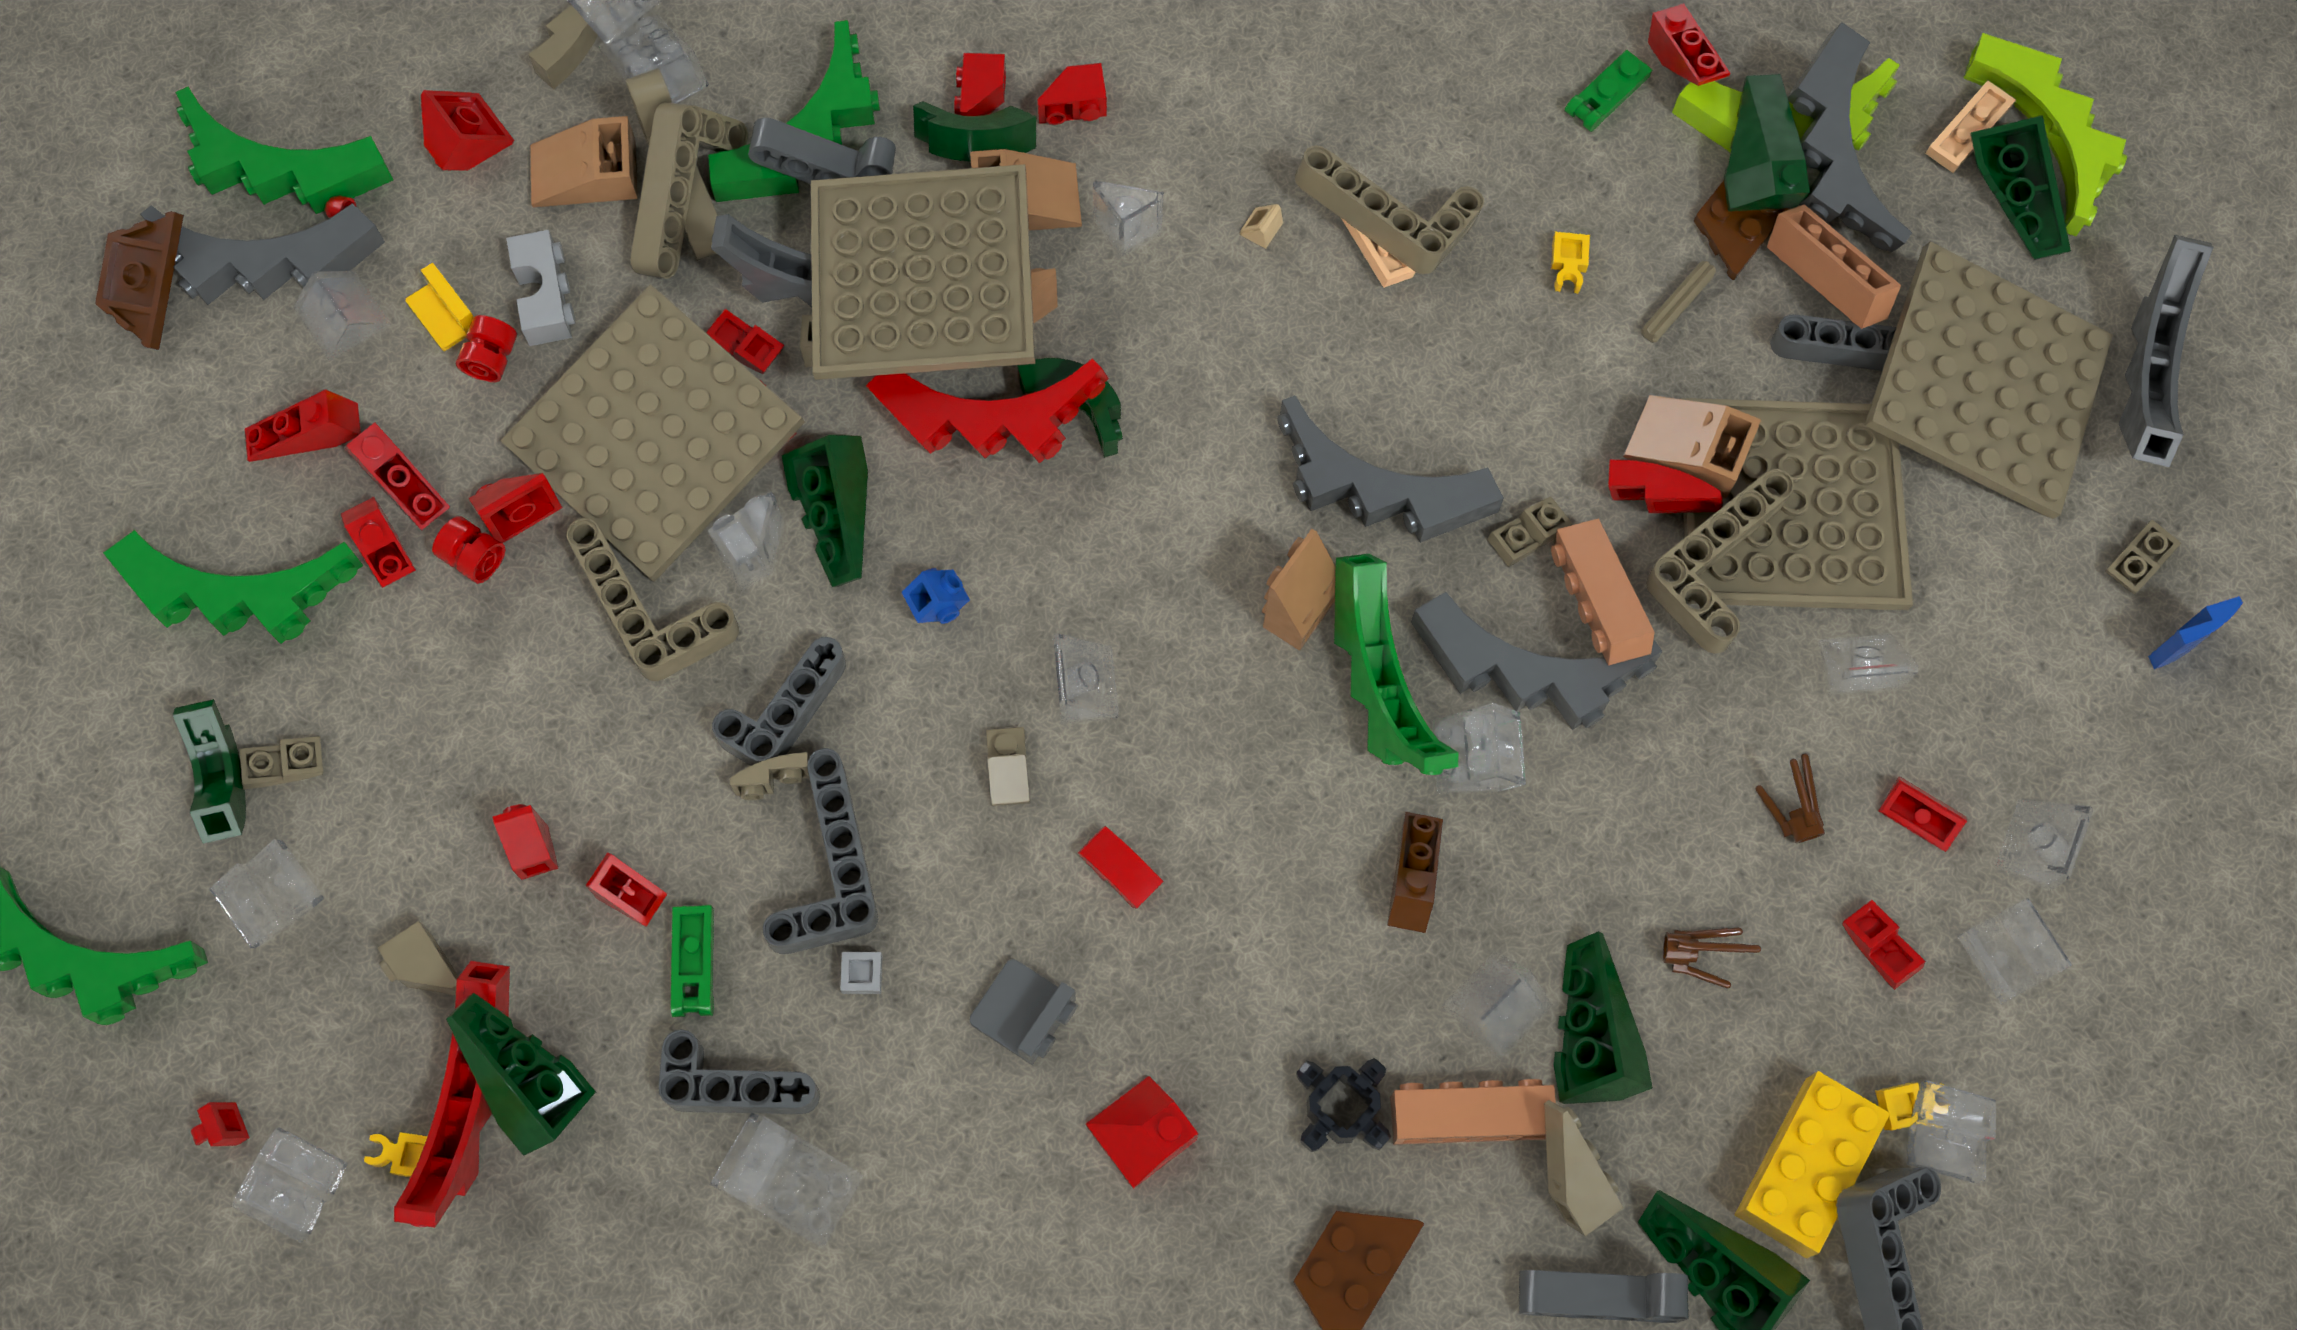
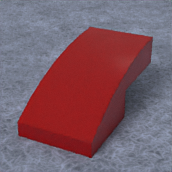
M727 309L723 310L706 332L738 362L761 374L766 372L785 346L756 324L752 328Z
M1103 826L1078 852L1080 857L1103 881H1108L1132 908L1137 909L1164 882L1125 842L1106 826Z
M1873 900L1843 921L1842 925L1855 945L1894 990L1923 969L1926 961L1898 935L1900 927Z

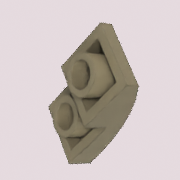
M1550 496L1525 509L1519 518L1492 531L1487 540L1505 564L1510 567L1554 540L1557 529L1571 526L1572 522Z
M2151 520L2105 572L2135 595L2179 547L2181 542L2154 520Z
M320 736L280 740V745L239 749L243 790L268 787L323 775Z
M807 752L793 753L761 761L730 778V786L735 795H741V798L744 800L763 799L764 794H774V779H779V782L784 784H796L802 782V778H810L808 773L809 755Z

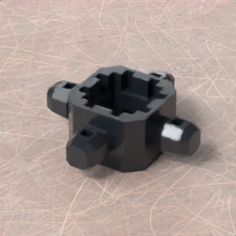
M1373 1058L1368 1060L1358 1070L1360 1075L1350 1066L1335 1067L1325 1077L1322 1074L1324 1070L1321 1067L1307 1060L1296 1072V1075L1307 1090L1310 1087L1314 1090L1309 1096L1306 1106L1307 1117L1315 1125L1310 1123L1302 1133L1301 1144L1310 1152H1315L1328 1141L1327 1135L1337 1144L1352 1143L1361 1133L1365 1137L1363 1139L1365 1143L1373 1149L1380 1150L1391 1138L1389 1130L1380 1121L1376 1123L1372 1120L1381 1109L1380 1093L1372 1085L1377 1087L1386 1073L1385 1066ZM1339 1081L1344 1084L1347 1083L1357 1094L1366 1100L1365 1103L1369 1106L1348 1130L1343 1126L1340 1128L1327 1114L1321 1111L1322 1107L1318 1104Z

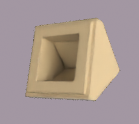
M1278 204L1256 207L1239 234L1266 249L1283 224L1281 207Z

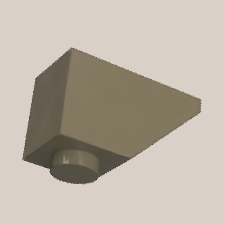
M416 922L378 947L379 952L384 958L379 965L391 982L398 980L408 988L456 995V983L459 976L429 929L421 922Z

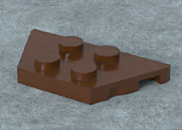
M1723 180L1696 214L1694 222L1700 232L1708 238L1709 246L1715 256L1719 254L1728 268L1727 274L1729 278L1735 280L1772 233L1778 214L1791 208L1728 212Z
M172 211L165 213V217L152 222L145 220L134 224L130 229H119L108 233L95 302L106 314L113 315L121 327L126 331L133 332L140 338L143 346L156 350L160 348L174 272L173 266H175L184 218L183 214Z
M1342 1211L1334 1213L1293 1281L1322 1330H1362L1424 1226V1223L1420 1220Z

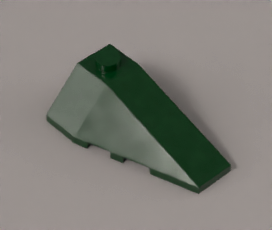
M1597 931L1568 944L1562 991L1568 995L1566 1016H1559L1558 1029L1564 1031L1562 1052H1555L1554 1071L1559 1102L1575 1104L1621 1101L1652 1089L1646 1050L1604 934Z
M1660 1190L1655 1193L1638 1220L1639 1225L1668 1263H1677L1684 1274L1688 1275L1690 1280L1688 1290L1694 1297L1699 1294L1703 1297L1715 1313L1710 1319L1719 1330H1775L1810 1282V1279L1776 1253Z

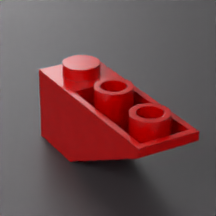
M1684 3L1653 13L1648 43L1662 66L1697 86L1730 76V71Z
M325 389L245 428L247 461L252 462L333 448L356 438L361 434L358 403Z
M376 422L345 446L348 453L421 531L450 508L446 501Z

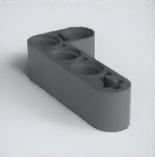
M760 118L754 122L748 155L753 162L811 184V180L890 175L893 173L896 147L887 138L872 137L865 141L859 151H856L772 118Z
M831 637L816 639L802 656L757 722L734 709H726L719 712L712 722V730L720 746L750 766L770 758L786 755L844 673L846 660L840 643ZM831 655L834 656V659L832 661L828 659L831 657ZM822 657L827 658L823 663L821 662ZM804 684L815 685L814 690L807 695L797 693L798 689ZM781 715H794L793 720L789 724H776L777 719ZM733 725L741 727L737 735L733 737L723 736L724 731L728 727ZM763 744L773 746L771 752L765 756L754 755L756 749Z
M680 1029L671 1032L664 1039L661 1053L659 1094L662 1100L676 1111L806 1114L814 1110L819 1103L820 1091L813 1079L806 1073L703 1070L704 1048L694 1034ZM685 1042L692 1043L693 1049L689 1057L682 1060L675 1059L674 1053L678 1045ZM679 1082H688V1094L680 1100L672 1099V1088ZM718 1083H728L730 1090L726 1098L719 1101L712 1100L711 1091L713 1087ZM781 1083V1087L785 1092H797L799 1085H803L809 1094L802 1095L801 1101L797 1102L791 1094H780L778 1084ZM758 1084H768L770 1091L766 1099L759 1102L752 1101L750 1096L752 1089Z
M1523 1270L1519 1271V1314L1677 1323L1689 1319L1688 1275L1653 1273L1647 1276Z

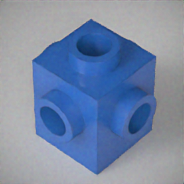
M936 568L922 571L901 592L917 623L940 622L945 624L951 622L959 616V610L970 601L963 588L962 581L954 569L937 570Z

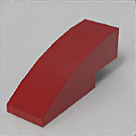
M1609 460L1608 487L1612 500H1645L1648 513L1717 512L1723 507L1722 495L1719 489L1685 472L1648 462Z

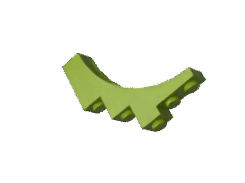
M1982 33L1971 52L1964 79L1980 86L1990 81L2016 99L2013 105L2028 119L2043 115L2048 143L2058 161L2065 185V224L2067 234L2077 236L2084 225L2089 227L2095 218L2098 207L2093 205L2094 199L2099 197L2104 185L2107 184L2113 174L2119 175L2127 160V155L2123 154L2126 139L2091 128L2095 114L2090 113L2094 101L2093 98L2059 88L2063 74L2058 73L2062 58Z
M1890 58L1884 61L1872 74L1852 86L1849 118L1852 143L1857 151H1860L1871 136L1867 129L1873 120L1871 115L1879 104L1876 100L1879 96L1886 98L1897 83V80L1893 77L1900 65ZM1716 81L1700 86L1689 82L1679 94L1672 113L1731 153L1730 147L1737 126V113L1742 92L1723 86ZM1789 102L1799 139H1801L1814 119L1798 113L1794 109L1793 104Z

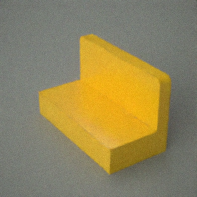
M432 262L421 269L428 285L408 296L405 301L439 347L446 351L466 338L473 315Z

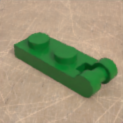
M1625 50L1579 95H1575L1569 101L1564 111L1571 117L1577 116L1583 121V126L1592 132L1650 77L1652 69L1631 52ZM1588 104L1594 108L1593 111L1587 107Z
M712 905L672 907V1017H685L686 1013L699 1012L700 1016H713L714 908ZM699 986L698 997H686L685 987Z

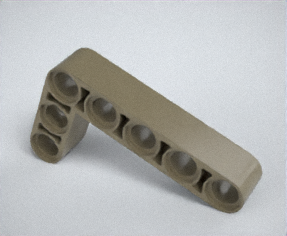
M659 68L625 80L648 146L650 144L656 108L663 102L672 103ZM695 165L685 233L698 261L717 254L711 249L716 216L718 215L699 170Z
M663 102L656 108L631 251V266L635 273L664 279L675 275L679 266L698 148L701 146L712 150L729 151L747 145L748 131L743 122L695 105Z
M1317 145L1306 149L1295 174V181L1303 191L1413 271L1420 274H1429L1440 265L1472 228L1484 205V198L1477 189L1468 186L1460 187L1427 222L1334 153Z
M1771 469L1764 473L1660 557L1648 575L1646 585L1650 594L1707 652L1716 654L1727 650L1739 633L1740 623L1737 616L1699 576L1780 511L1794 489L1792 477L1784 470ZM1767 488L1775 489L1779 495L1771 494ZM1740 509H1747L1752 513L1753 517L1744 515ZM1713 530L1722 531L1727 538L1718 537ZM1687 551L1695 552L1701 560L1690 558ZM1659 573L1669 574L1674 579V582L1663 580ZM1685 600L1695 601L1700 609L1689 607ZM1716 626L1721 628L1725 632L1726 636L1721 637L1716 635L1711 627Z
M579 518L568 526L566 532L567 540L644 678L650 681L663 680L736 640L739 635L738 622L733 610L722 602L711 603L657 631L596 522L589 518ZM594 536L593 540L588 544H579L584 537ZM601 566H611L606 573L595 574ZM627 595L624 602L612 604L615 597ZM721 619L728 620L724 628L719 630L712 628L716 621ZM638 624L644 625V628L638 634H628L633 626ZM686 637L695 638L690 646H678L680 641ZM655 654L661 655L660 660L656 664H645L648 657Z

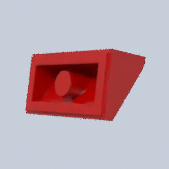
M1900 776L1878 810L1945 852L1967 822L1965 815Z

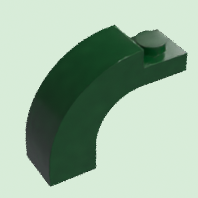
M924 101L913 105L914 137L928 143L929 153L936 156L971 162L970 152L1007 149L1027 153L1036 149L1037 116L1014 106H1009L984 116H962L947 112Z
M1062 358L1036 359L1035 364L1017 365L1018 381L1023 396L1054 385L1072 375L1084 364ZM1106 381L1103 391L1093 399L1088 398L1079 407L1093 424L1104 458L1118 454V441L1123 439L1118 422L1121 419V403L1112 386Z
M214 699L176 707L173 712V718L187 749L194 776V798L189 812L202 843L242 835L246 819V798L242 785L240 756L230 725H224Z

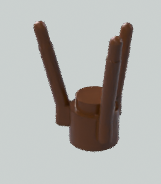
M1806 753L1801 756L1805 785L1798 761L1796 759L1790 760L1792 775L1802 807L1789 812L1791 820H1786L1761 785L1756 786V792L1779 823L1784 837L1793 835L1796 844L1825 834L1823 829L1824 823L1819 813L1809 756Z
M1741 928L1698 931L1675 930L1674 933L1666 932L1663 963L1672 964V972L1688 974L1714 985L1730 988L1731 983L1729 981L1688 966L1689 962H1697L1699 951L1759 953L1761 947L1759 945L1698 941V939L1741 935L1743 933Z

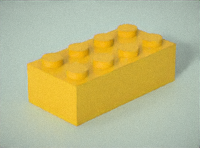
M1820 1071L1815 1072L1806 1078L1734 1215L1804 1258L1819 1254L1838 1218L1836 1205L1839 1194L1844 1189L1855 1184L1890 1113Z

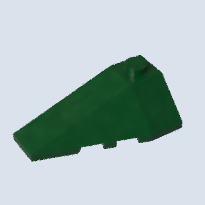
M1781 74L1746 76L1737 113L1738 121L1735 135L1732 138L1730 147V159L1724 175L1728 212L1796 208L1810 193L1806 160Z
M2043 115L1971 132L1970 136L1977 168L2032 258L2037 260L2071 252Z
M827 435L781 456L790 496L793 501L800 500L806 513L801 519L805 529L813 528L818 539L815 551L831 586L839 587L862 578L868 468L861 436Z
M475 993L469 995L446 1018L498 1126L523 1156L555 1141L596 1093L570 1060L563 1055L557 1057L541 1047L543 1041L533 1034L527 1037L513 1027L512 1020Z

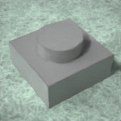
M842 952L841 993L881 994L882 953Z

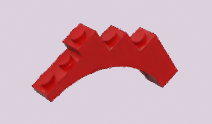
M1092 358L1069 377L1044 390L1018 398L992 401L963 399L935 391L911 378L907 373L876 375L866 387L930 454L935 450L944 448L951 441L952 434L958 430L986 459L990 454L998 453L1007 443V438L1012 434L1041 463L1044 459L1054 457L1060 451L1062 442L1066 439L1058 427L1062 423L1067 424L1073 420L1079 412V407L1088 398L1093 399L1103 391L1105 382L1109 378L1102 367Z
M470 961L457 978L455 1009L469 995L475 993L509 1017L510 966ZM453 1032L446 1072L430 1131L412 1176L394 1206V1222L407 1223L415 1227L435 1228L455 1196H465L479 1173L480 1131L492 1115V1112Z

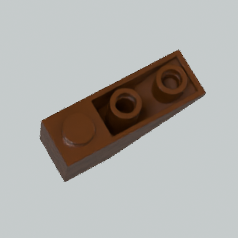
M1405 812L1387 926L1426 933L1435 898L1443 819Z

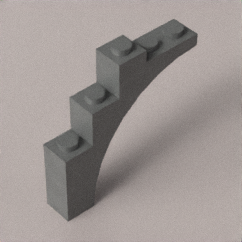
M1841 22L1827 36L1787 96L1788 101L1793 104L1794 109L1798 113L1814 119L1800 139L1806 166L1820 171L1809 188L1810 193L1799 205L1805 204L1827 224L1836 217H1840L1848 228L1860 231L1870 238L1871 243L1875 247L1892 253L1906 243L1912 232L1890 214L1872 191L1856 156L1852 143L1849 118L1851 89L1858 65L1870 41Z
M352 203L324 222L304 231L278 238L249 241L220 239L194 232L182 226L175 261L176 265L173 267L182 278L178 284L192 299L199 296L207 305L236 282L246 293L250 294L255 291L265 300L292 277L303 289L310 286L317 294L321 295L384 244L385 241L376 225ZM152 205L140 214L144 220L151 222L165 217Z
M729 214L716 216L711 249L742 274V287L762 303L798 296L812 308L811 254L769 240L747 228Z
M2174 235L2149 297L2144 296L2132 324L2131 330L2138 345L2125 373V378L2132 392L2120 418L2119 427L2133 459L2170 467L2184 435L2178 411L2180 362L2193 303L2214 248L2210 242Z
M1296 396L1282 400L1280 415L1277 416V420L1283 435H1290L1294 444L1292 446V453L1298 464L1296 481L1293 482V487L1299 501H1306L1310 511L1348 497V504L1355 518L1360 517L1365 527L1403 513V520L1407 530L1411 534L1415 532L1420 543L1499 512L1504 497L1488 467L1462 475L1442 477L1404 475L1378 468L1349 454L1331 441L1308 417Z
M1447 592L1415 609L1411 620L1412 625L1460 694L1469 688L1473 692L1480 690L1492 680V677L1516 712L1525 706L1532 710L1546 701L1549 696L1572 730L1582 724L1585 728H1589L1599 722L1605 716L1603 711L1610 701L1609 697L1623 690L1627 685L1625 681L1636 675L1638 679H1642L1657 668L1655 663L1663 652L1656 641L1653 640L1651 654L1609 666L1604 657L1565 659L1539 655L1512 646L1484 630L1460 609Z

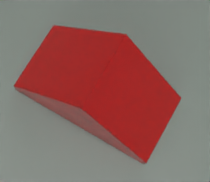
M608 852L586 884V887L596 899L647 927L667 896L666 892Z

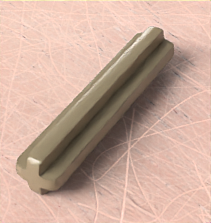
M1701 261L1643 326L1642 336L1652 343L1657 342L1714 277L1716 268L1710 265L1708 261Z

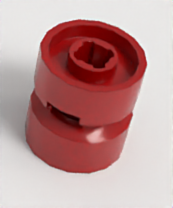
M485 315L473 317L466 335L468 342L463 343L456 361L457 368L472 378L493 383L499 382L508 362L506 356L511 354L518 335L516 330L504 321Z
M462 516L452 518L441 528L432 547L433 555L451 567H457L461 574L476 584L485 582L501 565L506 551L504 544L486 532L481 533L480 528Z

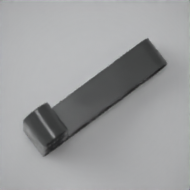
M1793 314L1785 316L1780 321L1770 344L1773 352L1785 359L1883 371L1896 327L1873 324L1861 329L1852 321ZM1785 334L1793 336L1795 340L1788 338ZM1821 339L1827 340L1830 344L1823 342ZM1857 343L1862 344L1866 349L1861 348Z
M829 748L819 749L809 757L808 773L836 897L771 914L763 924V935L770 948L779 954H791L863 936L872 932L878 923V912L846 772L839 754ZM825 764L836 766L835 771L829 776L823 777L817 774L818 770ZM834 799L844 801L843 807L837 812L825 810L826 805ZM841 835H849L853 838L851 844L845 848L833 846L835 839ZM849 871H857L861 874L860 879L852 885H846L841 882L843 875ZM865 907L869 910L867 918L861 922H854L849 919L850 913L855 908ZM825 916L831 919L830 925L826 930L817 932L811 929L812 923L816 918ZM789 926L792 928L791 936L784 941L773 939L774 932L779 927Z
M1931 1167L1892 1168L1844 1189L1837 1198V1214L1865 1330H1924L1898 1221L1935 1204L1939 1200L1941 1181L1937 1172Z

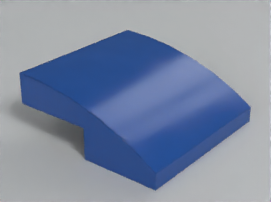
M2240 596L2206 606L2178 629L2172 637L2148 656L2154 670L2186 655L2226 623L2243 604Z

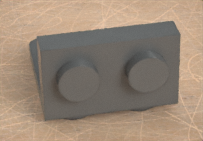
M1011 959L1004 965L971 1014L970 1023L974 1028L1033 1065L1038 1056L1044 1058L1050 1051L1056 1040L1052 1035L1060 1023L1066 1025L1078 1007L1074 1003L1076 1001V992L1063 982L1057 987L1019 961Z

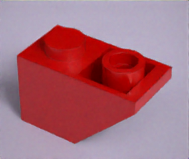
M964 53L963 67H957L956 87L961 88V96H955L954 114L962 116L989 115L1005 102V54Z
M1102 63L1067 66L1037 99L1039 124L1049 123L1058 125L1069 120L1082 119L1084 121H1093L1099 117H1106L1107 97Z
M375 497L341 513L344 527L382 588L416 571L395 530Z
M513 805L505 808L503 814L492 817L511 868L521 880L559 868L549 827L531 805Z

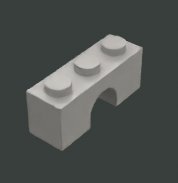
M549 230L506 238L511 269L519 285L527 283L542 284L539 291L534 295L516 299L521 330L529 346L572 338L570 325L576 324L571 303L566 304L564 294L570 293V286L566 273L560 272L559 264L565 263L561 243H554Z

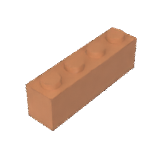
M1805 204L1778 214L1767 245L1770 251L1861 329L1888 319L1901 287L1896 280Z
M1599 518L1557 529L1556 542L1551 547L1552 557L1557 567L1561 566L1565 573V585L1569 594H1575L1578 600L1580 618L1584 624L1588 623L1592 630V642L1597 653H1603L1608 666L1651 654L1655 632Z
M1540 1079L1518 1081L1519 1086L1503 1087V1081L1499 1080L1479 1082V1088H1463L1462 1082L1440 1083L1439 1089H1424L1422 1083L1401 1084L1400 1090H1394L1390 1096L1393 1145L1546 1140L1544 1103L1548 1100L1556 1103L1554 1085H1543Z

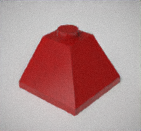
M423 90L421 94L424 146L442 170L468 171L512 145L515 141L479 93Z
M543 473L500 479L494 484L482 486L475 495L468 498L493 538L502 544L563 508Z
M1150 1076L1146 1077L1085 1124L1133 1189L1192 1145L1198 1138V1132L1181 1109Z

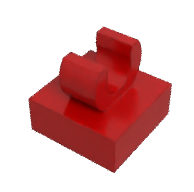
M209 1102L197 1110L202 1123L191 1129L196 1145H200L208 1140L210 1146H237L250 1138L236 1102Z

